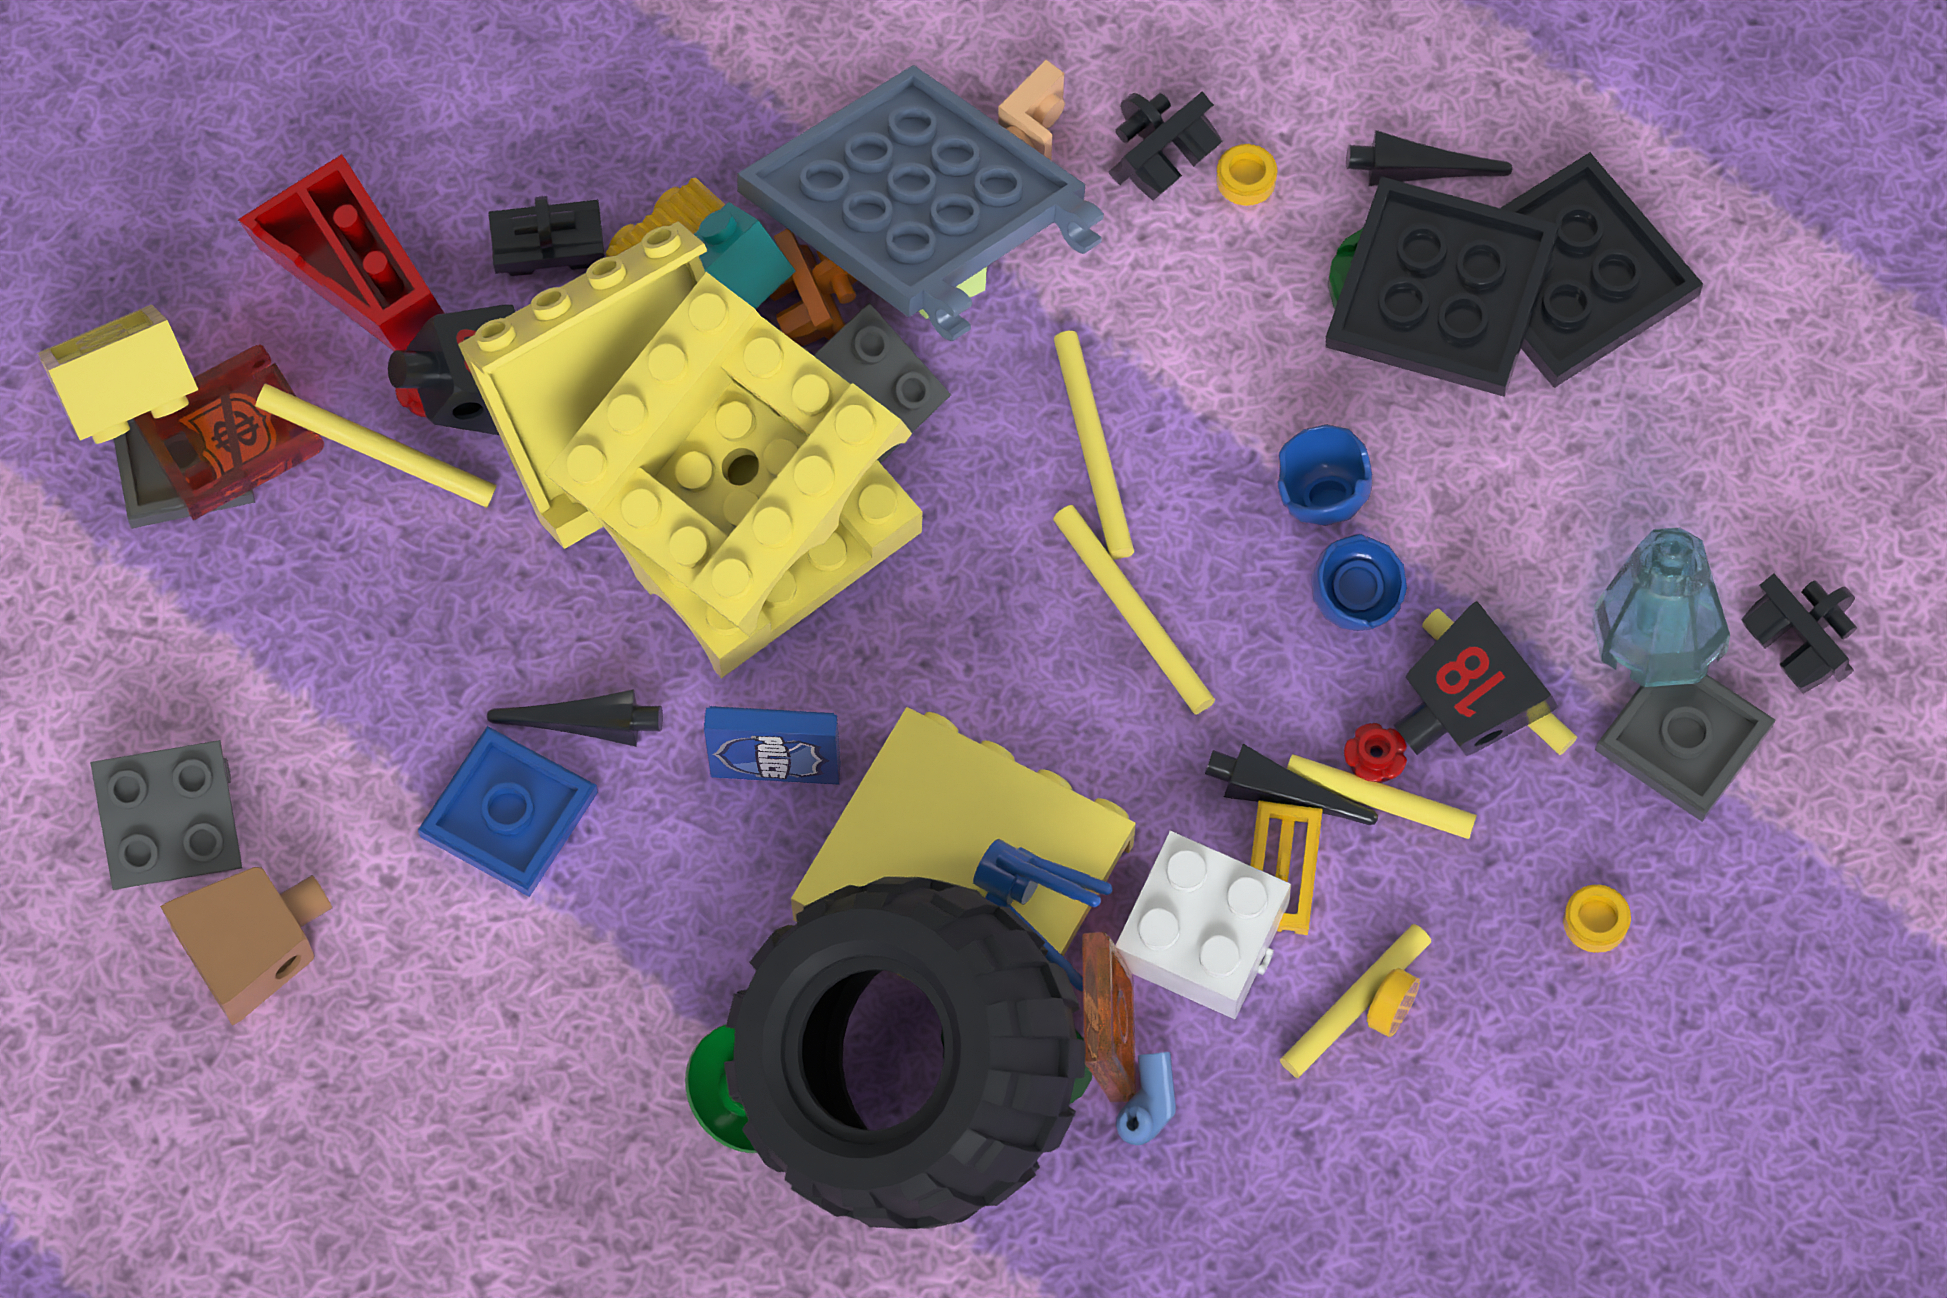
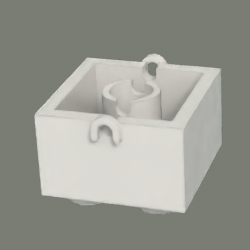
M1170 831L1115 945L1116 967L1236 1019L1257 973L1264 975L1272 959L1274 950L1269 947L1277 932L1281 918L1289 906L1291 884Z

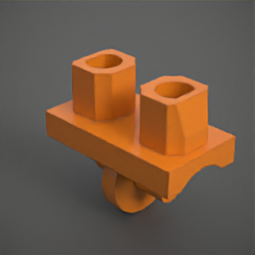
M787 228L773 237L777 246L796 272L769 297L776 301L798 289L802 300L776 314V319L782 332L801 347L813 343L824 336L830 340L846 325L832 293L836 294L841 304L853 301L856 298V293L852 285L857 282V279L818 250L817 255L821 262L817 264L811 249L807 245H799L795 234Z

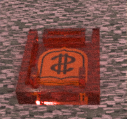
M255 345L194 377L199 390L186 395L189 402L186 407L154 419L151 411L132 418L136 428L193 521L312 458L324 448V441L319 434L255 406L265 383L297 397L276 363L270 365L271 356L263 345ZM182 431L201 462L186 469L184 476L163 443Z

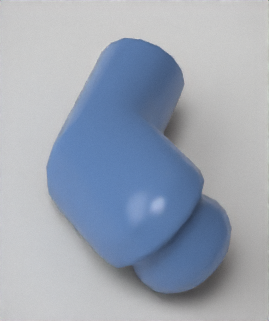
M1170 1052L1138 1055L1141 1088L1120 1110L1116 1118L1118 1134L1125 1142L1131 1145H1142L1151 1141L1173 1118L1176 1112Z

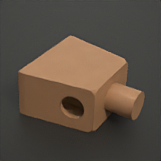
M262 867L250 868L170 900L160 906L172 931L232 1026L243 1020L315 958L314 953L301 927L332 909L329 899L313 875L279 894Z

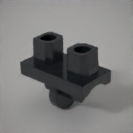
M1202 91L1164 123L1161 114L1171 107L1170 101L1164 94L1158 93L1150 101L1137 93L1127 96L1120 105L1126 121L1116 128V134L1124 143H1128L1136 135L1144 140L1127 153L1108 172L1119 185L1130 178L1143 193L1154 201L1182 177L1180 172L1162 152L1164 148L1173 142L1194 167L1223 142L1212 123L1204 115L1214 106L1213 103Z
M548 196L535 197L534 207L488 211L495 274L508 273L511 277L533 274L535 269L569 266L571 270L589 268L594 262L605 258L598 200L549 205Z
M1775 573L1759 585L1764 596L1755 602L1741 621L1764 649L1790 628L1802 639L1804 644L1779 665L1803 694L1822 684L1832 675L1838 682H1841L1854 672V669L1849 664V658L1824 631V628L1830 625L1843 640L1856 631L1857 626L1844 613L1855 600V596L1847 587L1838 588L1828 594L1816 580L1810 582L1801 591L1814 607L1808 612Z

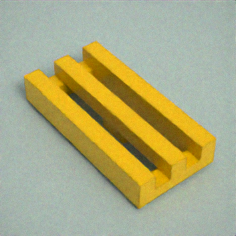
M1258 801L1250 866L1263 871L1269 818L1282 819L1275 877L1288 882L1295 821L1308 823L1297 914L1284 913L1277 929L1279 932L1290 930L1295 931V934L1308 935L1323 809Z

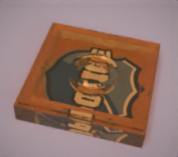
M1106 932L1082 934L1084 1041H1086L1085 1064L1110 1102H1128L1136 1094L1134 977Z

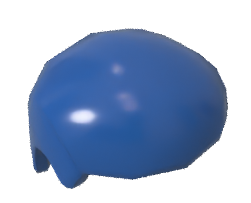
M1329 424L1303 429L1281 448L1279 452L1280 473L1277 482L1278 491L1283 506L1288 507L1289 514L1299 521L1322 526L1347 521L1353 518L1369 499L1373 475L1368 451L1365 444L1350 429Z
M1363 534L1352 535L1328 545L1320 554L1311 574L1313 601L1326 620L1339 628L1347 630H1372L1387 623L1400 611L1407 591L1405 569L1401 560L1389 545L1366 537Z

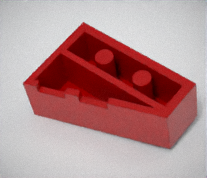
M343 154L238 219L262 252L393 351L406 350L428 319L438 314H445Z

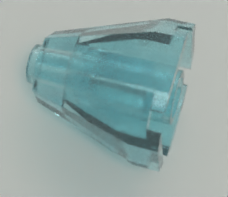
M1680 527L1653 529L1636 547L1594 604L1592 623L1601 661L1615 670L1617 662L1631 670L1630 679L1644 687L1698 683L1708 673L1709 664L1715 658L1718 662L1728 652L1731 635L1721 595L1703 540Z

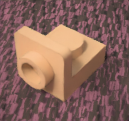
M1045 60L998 106V124L1051 161L1052 134L1048 128L1057 121L1065 106V101L1063 100L1064 72L1048 60Z

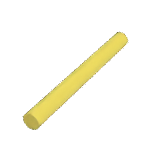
M1064 331L1057 334L1053 340L1108 552L1113 560L1130 557L1134 554V548L1078 334L1075 331Z
M266 383L256 401L255 406L483 507H488L497 485Z
M1068 505L1058 511L1053 521L1192 712L1197 715L1212 706L1215 702L1212 694L1073 505Z

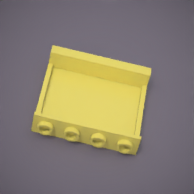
M679 221L670 226H662L651 230L642 238L640 243L617 256L605 257L594 262L583 275L561 287H554L540 292L533 298L531 304L506 318L494 319L478 328L475 335L458 344L540 523L564 549L604 526L583 505L578 502L573 504L567 497L566 492L544 473L706 273L699 258L701 254L707 252L705 244Z
M906 707L791 897L793 920L797 922L796 914L803 911L804 906L848 885L865 886L882 877H923L975 889L986 897L988 892L974 885L973 878L983 855L997 839H1001L1017 849L1022 847L1040 858L1106 882L1124 851L1127 853L1131 851L1134 845L1136 823L1129 820L1128 814L1115 803L1102 798L1092 801L1072 791L1071 785L1056 773L1045 769L1035 772L1015 762L1013 755L1002 746L987 740L979 744L958 733L957 727L945 717L934 712H926L922 715ZM1040 884L1032 897L1024 905L1015 900L1011 903V906L1062 956L1066 953L1091 909V906L1073 900Z

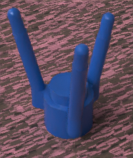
M1001 839L995 840L979 862L973 878V884L988 892L985 897L987 900L998 906L1010 908L1045 941L1043 946L1048 950L1045 956L1047 961L1060 965L1066 971L1070 983L1077 990L1085 991L1086 979L1011 906V903L1015 900L1024 905L1032 897L1040 884L1073 900H1078L1091 907H1097L1101 902V898L1091 891L1109 895L1113 891L1112 885L1088 874L1040 858L1022 847L1017 849Z

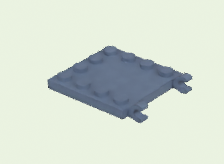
M915 65L902 71L737 173V192L907 317H911L923 309L929 316L935 330L949 341H954L971 330V324L959 315L972 306V299L964 291L956 287L1052 223L1057 224L1068 245L1081 254L1087 253L1099 245L1102 237L1090 228L1103 220L1104 213L1092 202L1084 200L1086 184Z

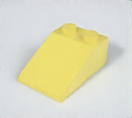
M152 304L38 352L44 369L80 441L92 436L95 444H99L116 438L130 430L127 420L151 411L154 419L174 413L189 404L186 395L199 390L168 320Z

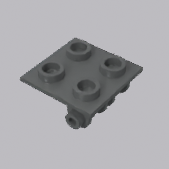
M870 303L862 308L813 355L848 383H854L900 418L911 433L951 396L948 390ZM900 444L887 450L877 460L882 463Z
M221 740L90 762L112 890L242 868L228 783H231L230 768L227 758L223 757Z

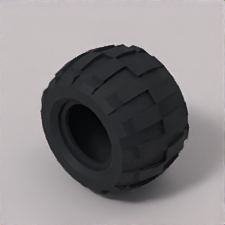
M882 877L865 886H845L804 906V910L796 914L797 923L794 926L786 925L776 929L749 962L756 972L747 990L737 991V994L734 993L726 1027L735 1029L734 1060L724 1062L729 1097H732L733 1101L743 1104L749 1120L742 1128L743 1132L765 1165L776 1172H786L784 1181L792 1185V1191L835 1217L847 1216L859 1220L869 1227L929 1229L964 1222L983 1207L998 1206L1036 1176L1035 1171L1040 1168L1037 1160L1043 1152H1052L1060 1146L1075 1116L1076 1110L1069 1107L1075 1079L1085 1077L1086 1041L1076 1037L1072 1013L1080 1010L1066 971L1060 965L1047 961L1045 956L1048 950L1043 946L1045 941L1010 908L998 906L990 902L975 889L923 877ZM885 970L899 974L913 982L926 994L934 1006L941 1022L944 1036V1062L939 1081L932 1095L920 1110L907 1120L893 1127L868 1130L856 1112L846 1087L843 1069V1046L849 1017L860 995L873 978Z

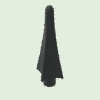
M1375 130L1372 146L1348 145L1346 153L1347 169L1369 170V186H1377L1381 176L1406 182L1447 177L1507 176L1513 170L1512 164L1509 162L1452 152L1409 141Z
M633 689L554 704L494 708L488 711L487 720L493 724L556 730L637 747L638 731L660 732L662 730L663 710L662 706L638 705Z
M1242 744L1237 758L1213 750L1205 770V775L1228 782L1224 794L1225 798L1323 809V814L1366 825H1375L1378 821V814L1373 810L1342 798L1304 779L1245 744Z

